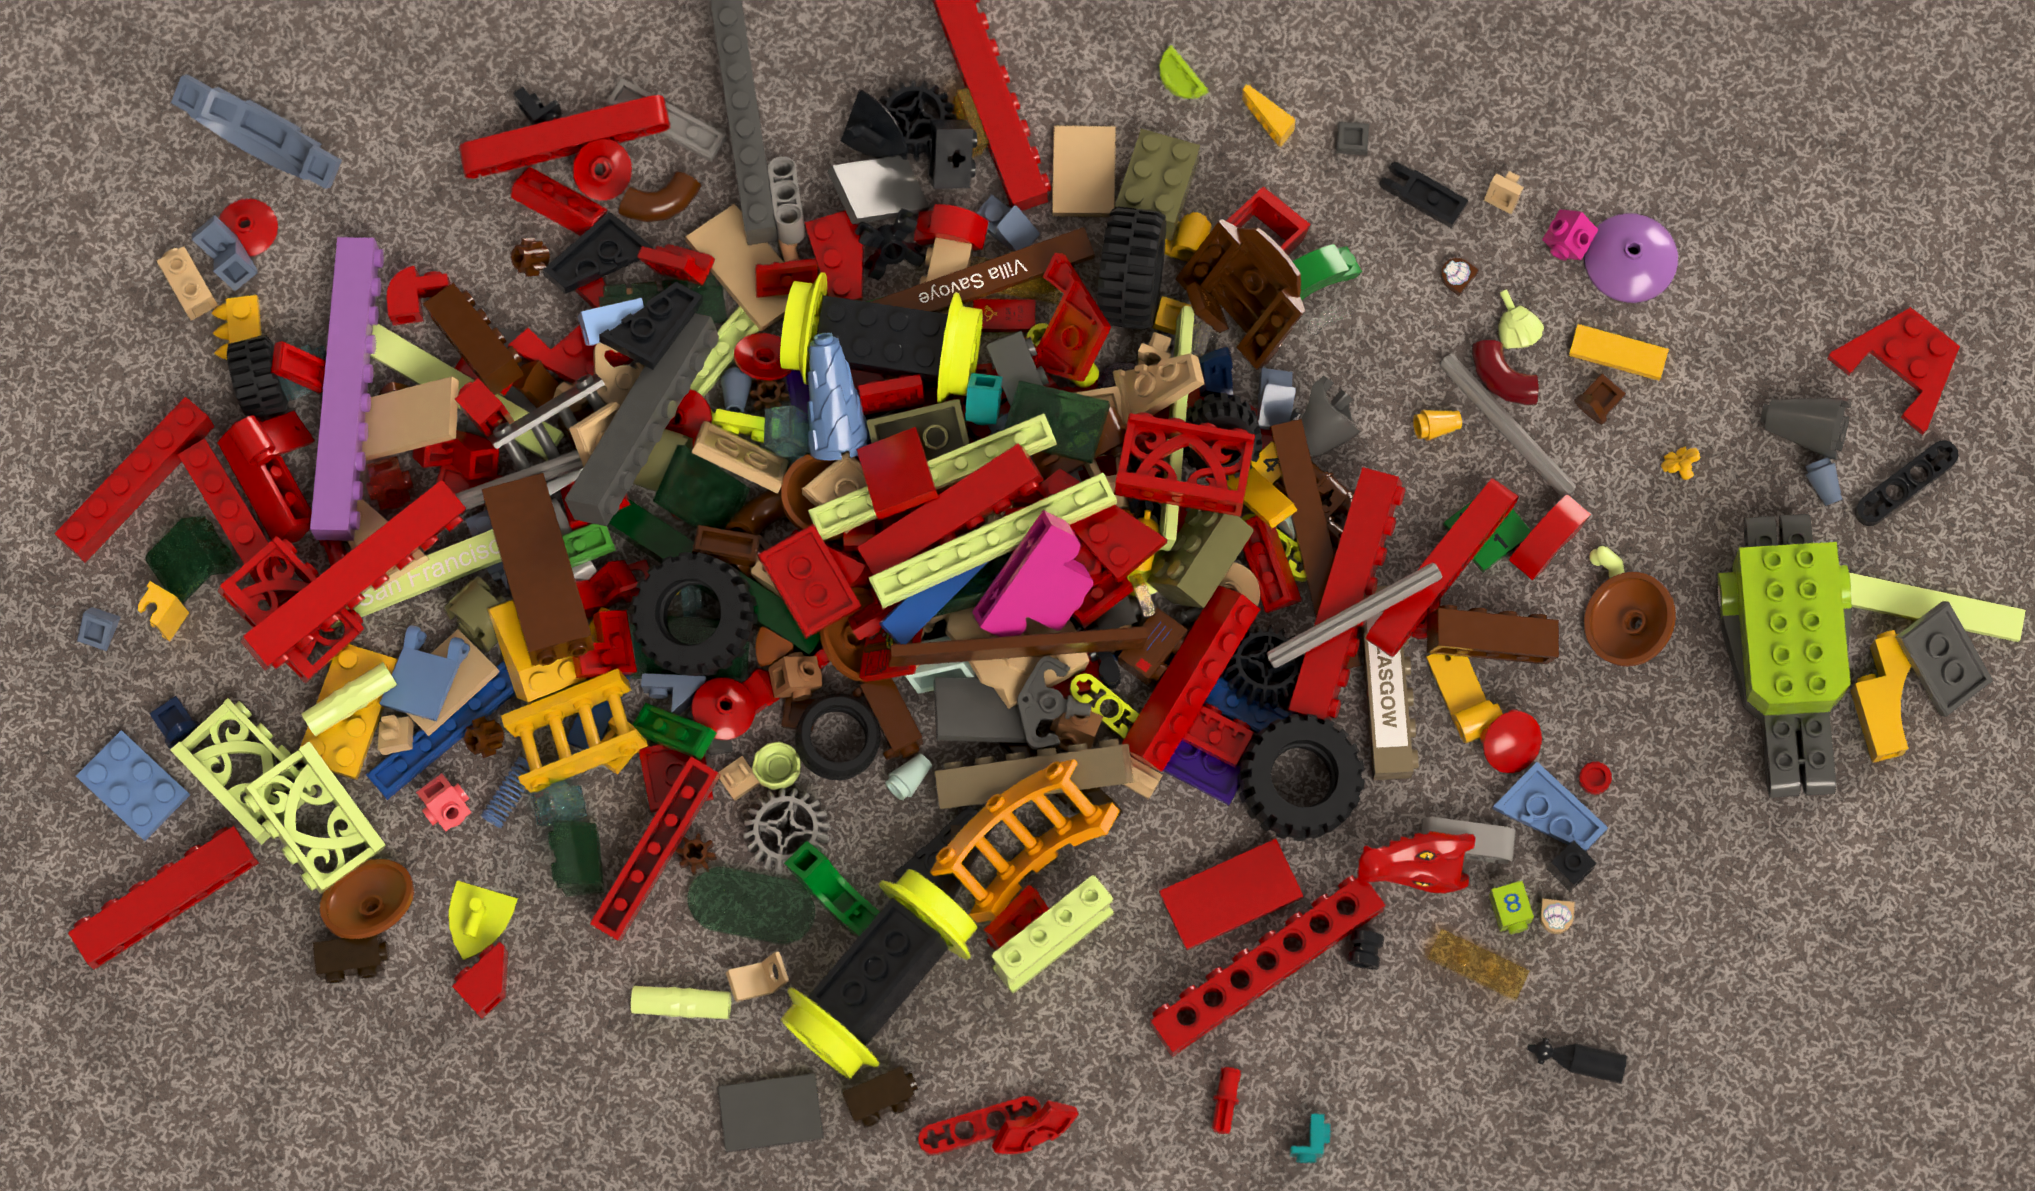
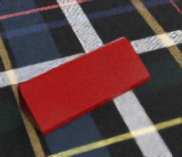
M529 167L513 183L512 199L579 236H582L608 211V209L532 167Z
M1257 515L1245 520L1254 529V532L1244 545L1243 551L1250 571L1258 580L1260 598L1265 612L1270 613L1301 602L1302 598L1276 527L1271 529Z

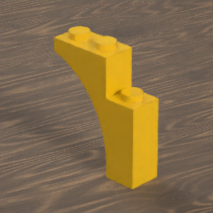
M1894 630L1878 634L1876 636L1877 639L1870 646L1879 677L1876 678L1875 674L1862 676L1857 679V683L1850 690L1872 763L1903 756L1909 749L1901 720V697L1911 664L1895 637L1898 634Z

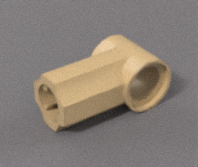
M1131 757L1134 783L1122 785L1149 800L1163 775Z

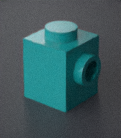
M971 373L967 387L965 421H971L982 426L996 425L1000 413L1003 377Z

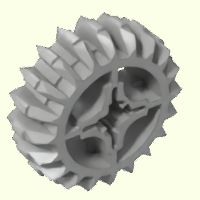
M785 788L779 789L780 797L778 798L774 797L772 791L767 792L769 802L765 803L763 799L758 798L756 802L760 810L758 811L754 808L748 810L749 815L755 818V820L748 819L744 821V826L752 829L743 833L745 840L752 841L746 846L748 852L757 851L753 856L756 863L766 858L763 864L766 870H769L773 863H776L775 871L777 874L782 873L784 863L793 855H787V853H789L790 847L794 843L809 840V843L824 854L826 850L819 842L828 843L830 841L829 835L821 833L830 830L829 822H821L827 817L826 811H817L820 807L818 800L808 804L811 796L807 792L798 799L799 793L796 788L792 789L791 796H786ZM781 808H787L780 819L764 822L772 812ZM797 809L809 816L813 822V831L806 830L805 826L796 823ZM790 820L794 833L790 834L789 837H785L784 841L780 828L788 825ZM761 832H767L768 835L778 839L777 853L772 852L763 844Z

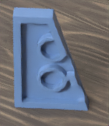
M1538 762L1492 808L1567 845L1574 840L1585 852L1608 829L1600 819Z

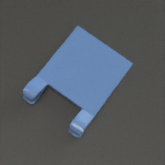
M410 625L406 630L404 646L392 673L397 686L383 694L380 705L437 721L460 663L467 657L470 646L464 643L463 639L454 637L450 641L447 658L419 651L426 640V633L421 631L419 627Z

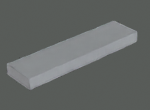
M621 78L606 101V105L611 106L652 96L653 94ZM665 101L671 126L668 130L658 134L712 162L725 142L727 134Z

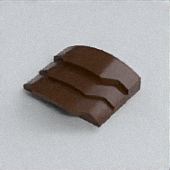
M1223 219L1218 221L1175 278L1185 290L1186 286L1196 282L1209 294L1211 293L1245 331V337L1236 348L1256 370L1270 362L1282 347V342L1293 330V326L1305 313L1300 297L1301 273L1284 250L1260 228H1238Z

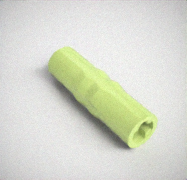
M382 662L359 678L335 690L327 698L304 711L301 715L316 737L339 721L352 716L357 710L365 708L371 701L397 686V683Z
M633 986L631 1012L670 1017L729 1019L731 992L697 990L693 988L681 989L677 987Z

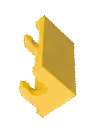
M150 581L147 585V592L139 602L138 611L143 613L148 604L154 603L157 610L151 616L150 625L153 628L156 627L163 638L171 641L189 612L175 595Z

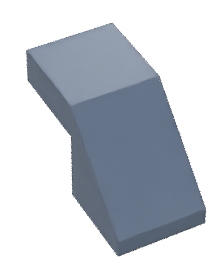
M215 215L192 233V240L214 260L213 272L234 291L258 273L256 266L237 235Z

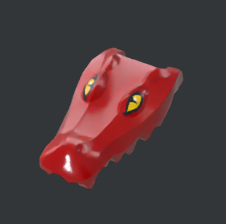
M1429 831L1427 834L1416 833L1413 839L1402 836L1399 841H1390L1388 847L1381 846V848L1374 849L1364 846L1363 853L1358 859L1357 875L1362 882H1389L1406 885L1430 893L1458 891L1469 885V875L1462 872L1465 852L1474 849L1476 837L1473 834L1467 833L1453 835Z

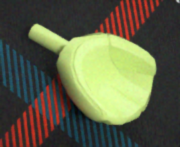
M1507 289L1501 291L1500 294L1508 311L1502 314L1498 324L1499 340L1503 343V347L1505 349L1525 348L1535 344L1542 336V331L1544 330L1543 323L1521 305L1515 307Z

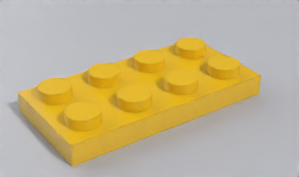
M349 644L332 659L317 703L382 662L392 675L398 659ZM383 694L371 701L365 708L357 710L352 716L339 721L316 737L308 726L300 747L310 742L333 773L358 780L384 709L380 705Z

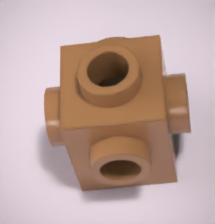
M799 652L792 653L768 667L774 698L793 697L794 701H803L811 698L812 693L823 686L822 672L818 666L817 656H803V653Z
M1091 711L1090 717L1074 714V717L1070 716L1069 719H1065L1066 713H1063L1053 720L1050 730L1054 731L1055 735L1059 738L1060 745L1057 747L1068 751L1069 745L1087 743V748L1091 749L1103 716Z

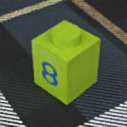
M1523 881L1491 889L1489 898L1500 932L1509 930V934H1516L1527 930V924L1532 923L1534 915Z

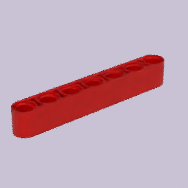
M652 95L467 141L459 146V153L464 176L468 179H475L479 177V174L483 177L574 155L586 143L593 140L609 139L622 143L664 132L671 125L664 97Z
M1492 478L1418 568L1419 570L1431 563H1435L1442 574L1441 580L1385 609L1369 630L1366 640L1390 657H1394L1508 516L1517 503L1519 496Z

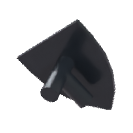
M860 89L841 142L864 155L879 158L893 157L908 151L903 133L892 114L873 96Z

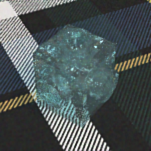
M566 781L555 782L551 786L532 795L537 826H556L557 830H566L575 827L576 821L587 816L582 788L579 785H568Z

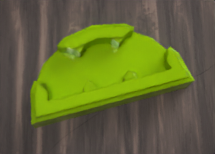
M1170 45L1163 53L1159 65L1160 79L1165 88L1173 95L1184 99L1199 98L1208 94L1206 86L1175 48Z

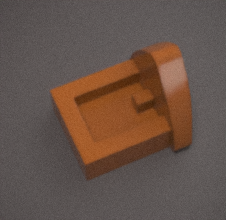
M760 627L756 638V656L759 666L773 664L786 655L794 653V645L765 627Z

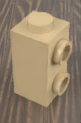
M185 246L179 249L173 248L164 253L161 259L157 260L191 321L218 306Z

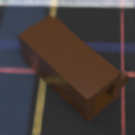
M892 678L864 682L852 692L856 698L864 696L869 708L872 709L877 717L880 730L890 749L883 753L886 760L901 755L903 758H908L920 751L919 746L924 744L922 735Z

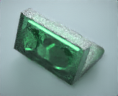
M205 516L181 518L145 557L147 564L164 589L175 595L182 604L211 575L230 573L238 566L231 550L222 542L215 532L214 525Z

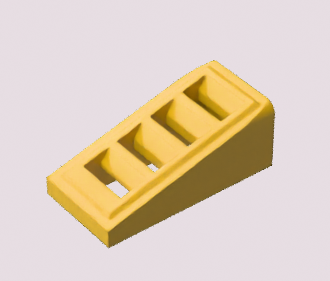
M1246 85L1242 93L1244 104L1274 142L1281 147L1294 132L1295 118L1250 85Z

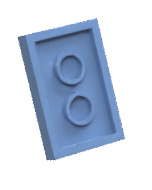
M122 730L76 775L84 785L144 841L190 796L180 784Z

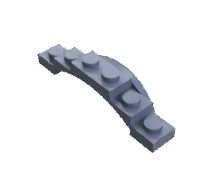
M188 74L181 76L171 103L188 112L191 118L233 145L277 169L303 180H311L325 189L332 186L342 160L321 149V143L301 133L300 127L251 100L243 101L220 87L211 88Z

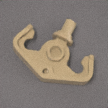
M598 343L593 351L594 374H597L605 385L596 391L605 405L610 402H618L621 407L645 366L637 362L635 363L636 369L628 365L614 368L607 362L604 355L607 350H613L615 353H618V351L603 343Z

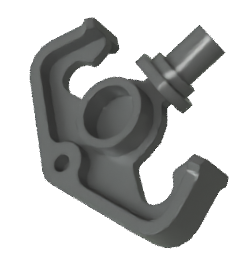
M1045 656L1038 661L1017 698L1028 746L1034 750L1060 745L1059 738L1055 734L1049 733L1044 738L1036 735V729L1041 720H1054L1062 713H1066L1065 719H1069L1070 716L1074 717V714L1090 717L1092 704L1076 702V699H1072L1071 695H1068V700H1065L1058 690L1046 687L1044 672L1051 669L1055 671L1058 677H1065L1071 668L1050 656Z

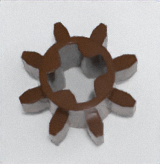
M535 237L521 238V244L515 245L511 252L512 265L518 270V273H525L526 277L539 276V270H543L550 261L548 248L543 245V241H536Z
M756 380L757 391H750L751 399L758 400L754 404L755 411L764 409L767 417H770L771 412L776 410L783 413L782 402L790 401L789 394L781 393L786 388L785 382L777 384L774 380L764 382ZM767 392H768L770 395H774V394H775V398H774V399H771V398H769V397H766V398H765V397H764V394L767 393Z
M485 716L472 720L473 725L466 727L467 731L464 735L466 747L474 755L481 753L483 758L495 755L496 749L503 746L504 731L501 725L495 722L494 719L487 721Z
M697 833L696 839L690 841L684 837V848L676 849L677 855L685 857L679 863L681 869L689 865L693 875H696L697 869L701 868L709 872V860H717L716 854L708 852L714 845L712 840L704 844L700 833ZM696 849L698 852L701 851L702 858L697 860V858L692 857L690 851Z

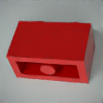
M479 378L474 382L465 384L455 398V401L465 415L487 438L493 435V430L499 425L506 422L510 424L515 422L503 403Z

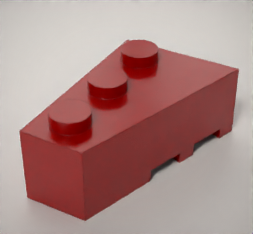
M846 210L805 222L806 235L813 257L817 261L819 274L824 272L827 276V296L863 301L865 245L859 243L860 235L854 232L859 223L852 224Z

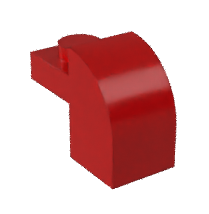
M935 204L932 211L919 212L913 241L921 245L934 244L936 237L972 244L973 251L983 250L989 221L975 212L962 207Z
M415 265L399 271L390 281L386 294L388 317L392 325L424 322L421 298L433 297L449 286L451 282L447 273L442 274L439 271H430L425 273L424 276L419 277Z

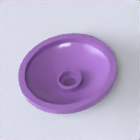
M1621 214L1603 221L1596 227L1598 232L1584 254V263L1590 280L1598 290L1617 301L1638 303L1658 296L1669 286L1677 270L1678 253L1672 236L1660 223L1639 214ZM1634 247L1638 249L1639 253L1633 255L1628 249Z

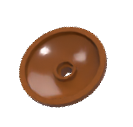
M807 454L796 460L785 473L780 489L781 504L788 519L799 530H803L813 524L808 510L816 507L802 495V488L836 460H820L812 457L811 454ZM843 533L830 537L826 540L842 539Z
M1626 572L1611 577L1598 587L1586 608L1584 629L1589 645L1599 657L1617 666H1636L1651 660L1663 650L1673 633L1676 619L1674 601L1668 589L1660 581L1648 574ZM1642 620L1641 626L1635 629L1636 622Z
M855 587L851 589L860 602L861 608L821 630L820 637L824 651L833 666L844 676L855 681L865 682L859 678L866 637L859 641L852 631L847 618L875 601L870 590Z
M387 859L367 860L324 891L320 902L321 918L325 926L333 934L342 938L362 939L378 935L395 925L409 909L414 896L413 880L406 868L395 861Z

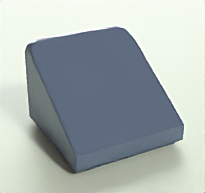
M91 607L83 613L77 641L107 651L120 621V616Z

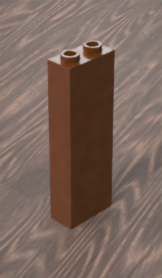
M544 473L482 489L486 510L532 667L536 665H550L558 659L569 656L579 657L588 651L594 650L591 631Z

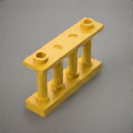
M618 668L501 715L504 727L515 738L521 737L530 772L518 776V779L530 793L545 791L552 784L619 757L632 756L638 753L639 749L648 746L646 739L636 729L630 731L621 697L632 690L629 680ZM608 701L618 737L601 743L591 709L595 705ZM579 713L589 748L571 755L562 721L565 717ZM550 725L559 760L542 767L533 732L538 728Z

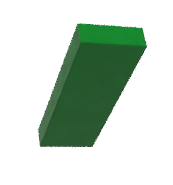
M648 703L644 704L633 723V726L645 739L700 761L717 734L707 726Z

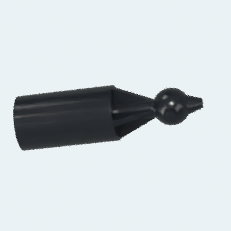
M1544 1037L1541 1042L1527 1046V1050L1535 1055L1539 1064L1544 1065V1061L1552 1058L1571 1073L1618 1084L1622 1083L1627 1055L1577 1043L1553 1048L1549 1043V1038Z

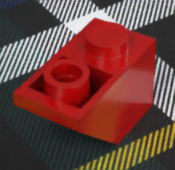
M501 942L496 946L491 944L486 947L478 957L480 960L472 968L468 966L461 970L454 979L456 982L452 985L454 990L481 1019L506 997L508 951Z

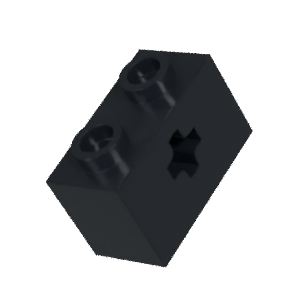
M967 119L930 120L927 180L934 189L970 188L971 178H974L976 173L975 161L972 159V148L977 147V132L973 130Z

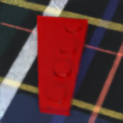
M1059 468L1039 485V489L1036 492L1042 499H1045L1081 482ZM1116 505L1070 524L1076 537L1118 583L1167 544L1165 537Z

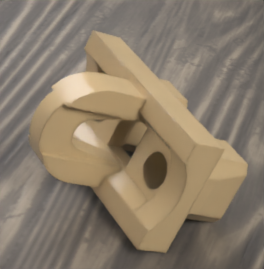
M1154 332L1149 345L1141 343L1138 350V365L1145 364L1150 366L1158 364L1160 360L1171 358V349L1169 348L1171 338Z

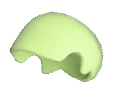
M780 741L767 743L754 755L752 771L764 787L772 790L786 789L793 785L800 774L801 759L791 745Z

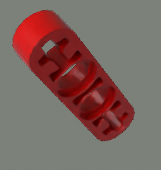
M1022 1096L927 1125L919 1133V1146L924 1153L933 1156L995 1138L1000 1129H990L986 1124L987 1117L991 1113H1001L1005 1120H1010V1115L1006 1110L1008 1107H1013V1113L1022 1110V1104L1028 1103L1029 1107H1036L1037 1111L1032 1113L1033 1115L1041 1110V1105L1034 1097ZM1024 1115L1015 1117V1120H1021L1026 1117ZM969 1122L974 1127V1133L969 1139L963 1140L956 1136L955 1128L959 1123ZM950 1126V1136L955 1142L954 1144L948 1145L947 1138L938 1141V1147L932 1149L930 1144H924V1140L928 1139L929 1132L934 1131L936 1136L946 1134L943 1127Z

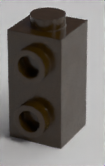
M379 935L362 939L341 938L313 943L316 975L321 980L326 979V983L330 984L344 982L345 976L358 974L360 979L378 976L377 971L385 970V961L390 960L387 941L382 942V938Z
M899 1066L843 1091L842 1095L855 1125L863 1124V1127L867 1128L882 1121L881 1115L893 1111L894 1115L910 1109L912 1107L910 1102L916 1100L914 1091L919 1088L912 1072L910 1071L905 1074L903 1067Z

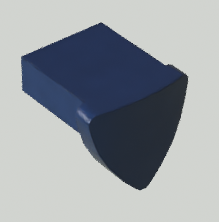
M1224 347L1211 351L1199 358L1205 383L1199 387L1200 396L1204 397L1214 393L1216 398L1220 397V393H1227L1228 398L1231 399L1234 395L1231 371L1233 368L1232 354L1229 348Z
M177 696L149 713L165 736V744L168 748L174 747L179 741L182 742L200 725L198 721L191 718Z

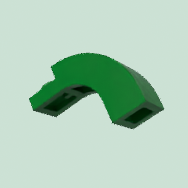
M1331 244L1293 261L1301 273V300L1323 287L1354 279L1362 273L1354 255L1347 246L1337 248L1335 244Z
M808 841L784 863L802 886L851 934L854 933L859 937L880 913L876 907L860 895L841 876L828 858Z

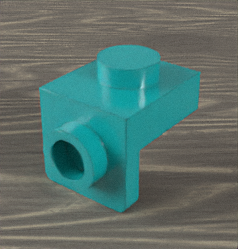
M1311 1114L1309 1147H1290L1289 1157H1296V1162L1316 1163V1158L1323 1157L1324 1143H1330V1123H1324V1114Z

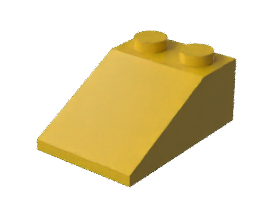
M513 599L487 609L516 698L530 702L586 680V677L576 678L573 658L571 656L558 659L550 665H536L532 667Z

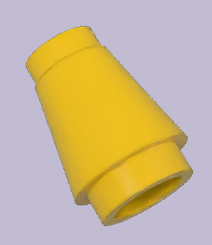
M1421 410L1420 414H1415L1413 417L1414 431L1418 439L1432 440L1461 429V414L1458 410Z

